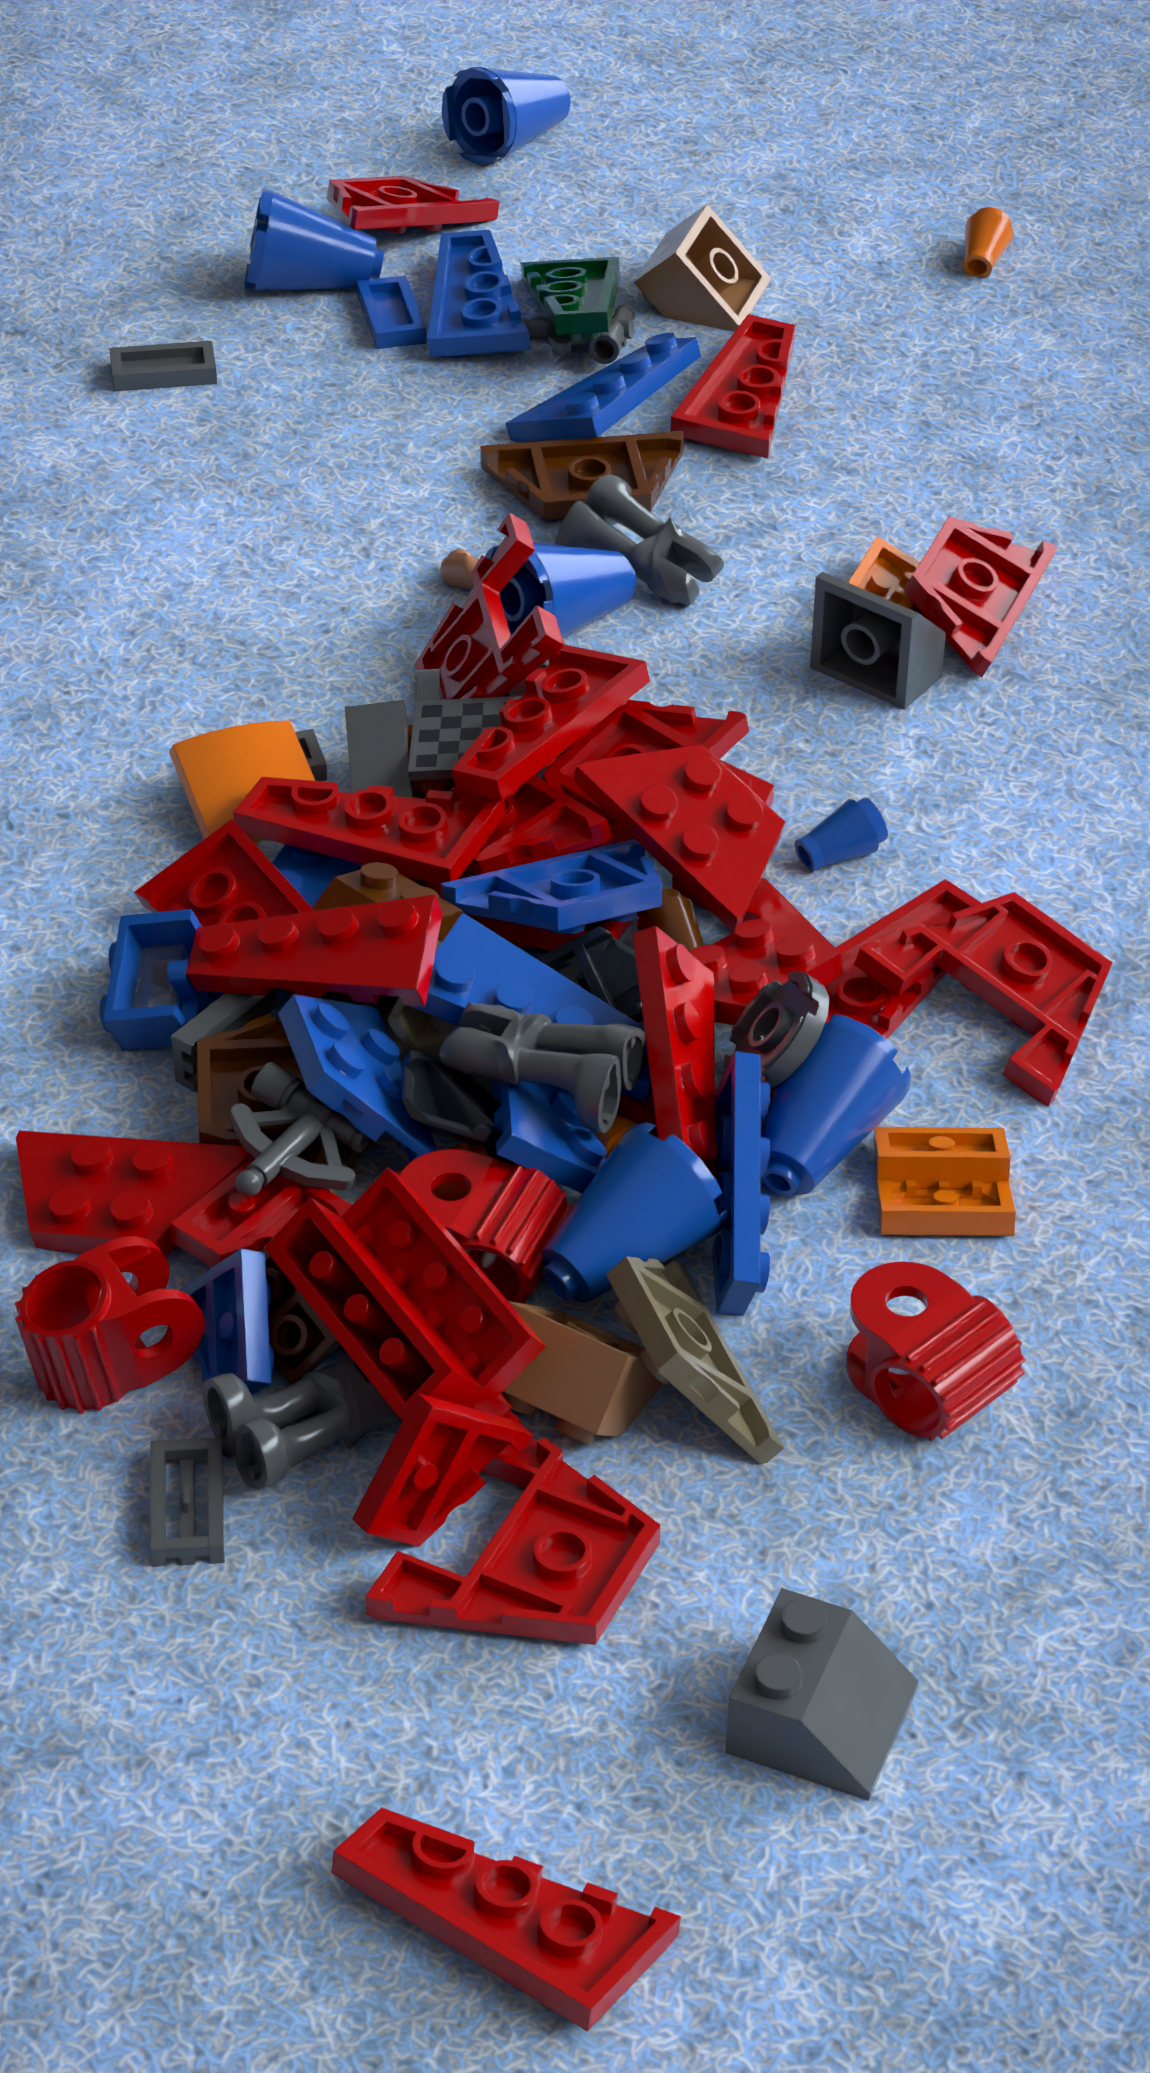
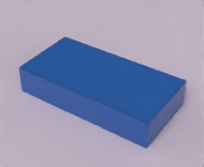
M406 275L357 281V298L376 349L426 344V326Z

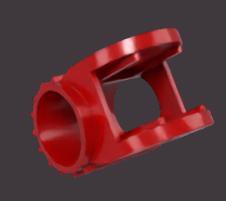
M438 1150L424 1154L410 1162L402 1170L400 1176L403 1177L464 1250H471L468 1255L506 1300L525 1304L542 1276L541 1271L544 1265L541 1253L573 1208L567 1204L565 1199L567 1193L561 1192L554 1179H550L536 1168L527 1169L516 1163L504 1164L495 1158L466 1150ZM448 1182L460 1183L470 1190L465 1197L454 1201L439 1199L432 1193L437 1186Z
M136 1236L121 1237L107 1241L80 1254L74 1260L60 1262L48 1267L35 1275V1278L27 1287L22 1288V1299L15 1302L18 1312L15 1320L39 1389H43L47 1401H57L61 1410L70 1407L77 1409L79 1414L89 1409L100 1411L102 1407L118 1402L128 1391L143 1388L171 1374L181 1367L198 1348L205 1330L204 1315L190 1295L176 1288L166 1289L170 1275L169 1264L155 1243L146 1238ZM123 1272L132 1273L129 1284L122 1275ZM154 1326H167V1331L159 1342L146 1347L140 1335Z
M890 1262L868 1270L854 1284L850 1299V1315L854 1325L860 1332L852 1339L847 1350V1374L854 1387L875 1403L881 1412L903 1431L914 1436L928 1438L929 1441L934 1440L936 1437L943 1439L1018 1382L1017 1379L1025 1374L1021 1368L1022 1363L1026 1361V1358L1021 1354L1020 1346L1022 1342L1017 1339L1012 1324H1010L1003 1312L987 1298L979 1295L972 1296L962 1285L943 1272L916 1262ZM910 1296L920 1300L926 1309L914 1316H902L892 1312L886 1304L895 1297ZM889 1368L901 1369L910 1374H896L889 1371Z

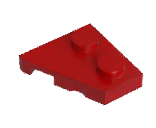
M252 1157L170 1223L171 1242L210 1267H214L239 1249L261 1252L264 1246L310 1197L340 1217L352 1204L325 1188L307 1187L280 1175H277L270 1183L262 1187L257 1195L252 1197L242 1196L236 1190L235 1180L255 1159Z
M417 1393L352 1520L367 1534L420 1547L445 1523L447 1516L454 1508L466 1503L486 1484L478 1473L508 1445L519 1453L529 1443L533 1434L518 1421Z

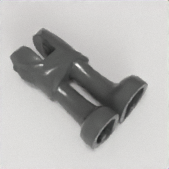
M612 474L600 477L592 484L587 494V505L580 500L573 504L565 516L555 539V545L620 552L634 568L636 577L645 582L647 587L656 596L669 600L672 603H680L687 606L694 603L700 592L698 585L691 576L702 582L709 583L724 567L722 558L714 550L681 530L672 518H669L666 523L662 522L632 497V489L626 481ZM618 523L644 540L637 544L613 527V525Z
M468 1003L460 1017L459 1028L454 1029L443 1042L439 1058L441 1063L448 1068L474 1076L500 1080L514 1086L517 1085L518 1081L559 1087L573 1095L579 1123L589 1130L606 1133L611 1128L617 1115L621 1089L632 1091L641 1076L646 1054V1038L644 1031L640 1028L620 1023L608 1025L551 1023L549 1017L541 1013L524 1014L501 1005Z
M349 1354L341 1357L334 1364L315 1372L306 1373L302 1376L301 1380L267 1395L252 1396L247 1385L233 1373L220 1374L209 1378L203 1385L204 1407L214 1437H222L223 1454L228 1458L236 1456L237 1469L242 1480L249 1487L257 1490L282 1480L290 1468L341 1438L345 1446L350 1449L358 1439L368 1432L401 1420ZM312 1413L313 1416H315L300 1423H297L295 1425L285 1427L290 1423L308 1414Z

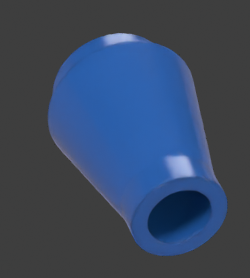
M862 798L857 802L853 799H848L809 833L795 840L794 846L799 860L811 872H814L827 865L877 852L879 843L887 839L888 831L882 814L870 799Z

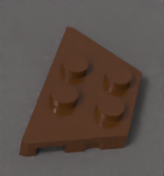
M683 431L483 445L480 446V465L485 472L543 520L564 519L573 504L579 500L587 505V494L592 484L600 477L608 474L617 475L626 481L632 489V497L651 512L683 455L684 434Z
M270 1014L251 1020L238 1030L222 1031L197 1041L199 1143L242 1146L229 1120L231 1108L235 1104L247 1105L252 1113L275 1111V1109L251 1095L253 1082L267 1063L274 1062L304 1082L282 1022L275 1023ZM293 1123L260 1126L259 1128L266 1137L274 1142ZM318 1136L297 1157L310 1163L326 1165L320 1137Z

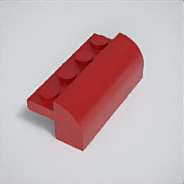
M389 1168L372 1183L341 1217L310 1197L264 1246L267 1253L402 1422L417 1393L497 1416H503L512 1406L501 1393L546 1347L403 1177Z

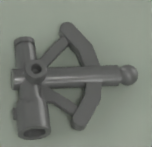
M626 304L618 306L612 315L609 332H600V337L586 341L570 339V334L556 335L546 318H532L531 320L522 318V321L526 323L529 336L532 339H547V344L557 353H568L572 350V345L591 341L589 344L591 357L600 364H610L617 359L623 347L626 346L627 339H632L635 311Z
M274 1062L267 1063L256 1076L251 1088V1095L275 1109V1111L252 1113L251 1109L245 1104H235L231 1108L229 1120L242 1147L255 1158L246 1167V1170L237 1176L235 1180L236 1190L245 1197L255 1196L262 1187H265L277 1175L307 1187L350 1190L354 1184L355 1172L351 1168L342 1167L335 1139L355 1151L361 1152L368 1145L370 1138L357 1129L345 1116L332 1110L307 1091L303 1080ZM293 1123L274 1142L266 1137L259 1128L260 1126ZM319 1136L326 1165L310 1163L297 1156Z

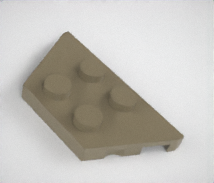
M626 1256L606 1275L619 1298V1301L615 1304L616 1312L622 1321L634 1333L638 1334L645 1348L640 1352V1357L648 1370L662 1383H671L758 1463H768L784 1449L782 1442L684 1265L678 1261H672L664 1268L658 1259L648 1258L644 1262L638 1257Z

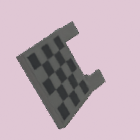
M440 669L417 670L416 703L408 764L409 781L453 779L451 769L482 731L486 728L498 727L502 722L499 711L509 699H521L527 691L525 679L509 690V696L444 699L443 691L440 689Z

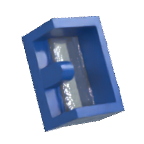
M192 909L124 915L120 917L117 940L112 942L109 948L111 976L108 993L104 994L100 1001V1019L104 1030L111 1033L122 1051L172 1047L171 1035L207 1008L209 992L195 991L186 974L197 927H202Z

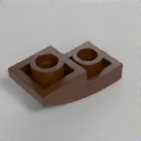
M263 1249L261 1252L265 1253L266 1280L271 1289V1299L268 1307L269 1345L274 1352V1364L291 1385L301 1380L302 1376L306 1373L313 1372L340 1343L267 1251Z

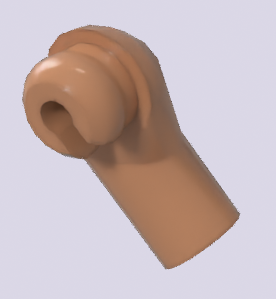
M453 550L441 562V576L447 585L451 587L473 589L475 586L471 572L479 559L473 557L466 550Z

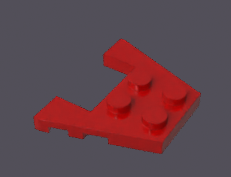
M508 513L497 531L506 536L492 559L490 560L481 555L473 568L471 575L475 587L462 608L454 603L451 604L415 663L416 672L417 670L440 669V689L443 691L444 699L502 697L564 646L556 616L538 605L515 632L510 635L499 593L535 551L528 524L511 513Z
M762 878L757 891L751 899L744 921L735 927L734 933L712 945L699 946L689 952L714 972V1022L729 1025L736 1023L746 1005L765 985L770 984L774 980H778L782 984L786 983L789 977L787 973L793 971L806 973L824 986L844 975L840 952L765 878Z
M1016 892L954 912L949 922L927 929L920 924L902 931L900 939L881 945L878 939L865 943L860 947L854 963L856 967L897 997L934 966H939L958 980L963 987L974 992L1007 1016L1016 1026L1026 1030L1033 1037L1008 1059L1002 1075L1046 1106H1049L1055 1100L1113 964L1104 955Z
M510 1410L501 1416L520 1422V1418ZM531 1437L529 1443L519 1453L508 1445L481 1470L483 1473L525 1488V1490L467 1576L458 1575L397 1550L366 1595V1615L375 1619L596 1645L659 1546L660 1524L596 1475L587 1479L563 1461V1451L544 1437L537 1441Z

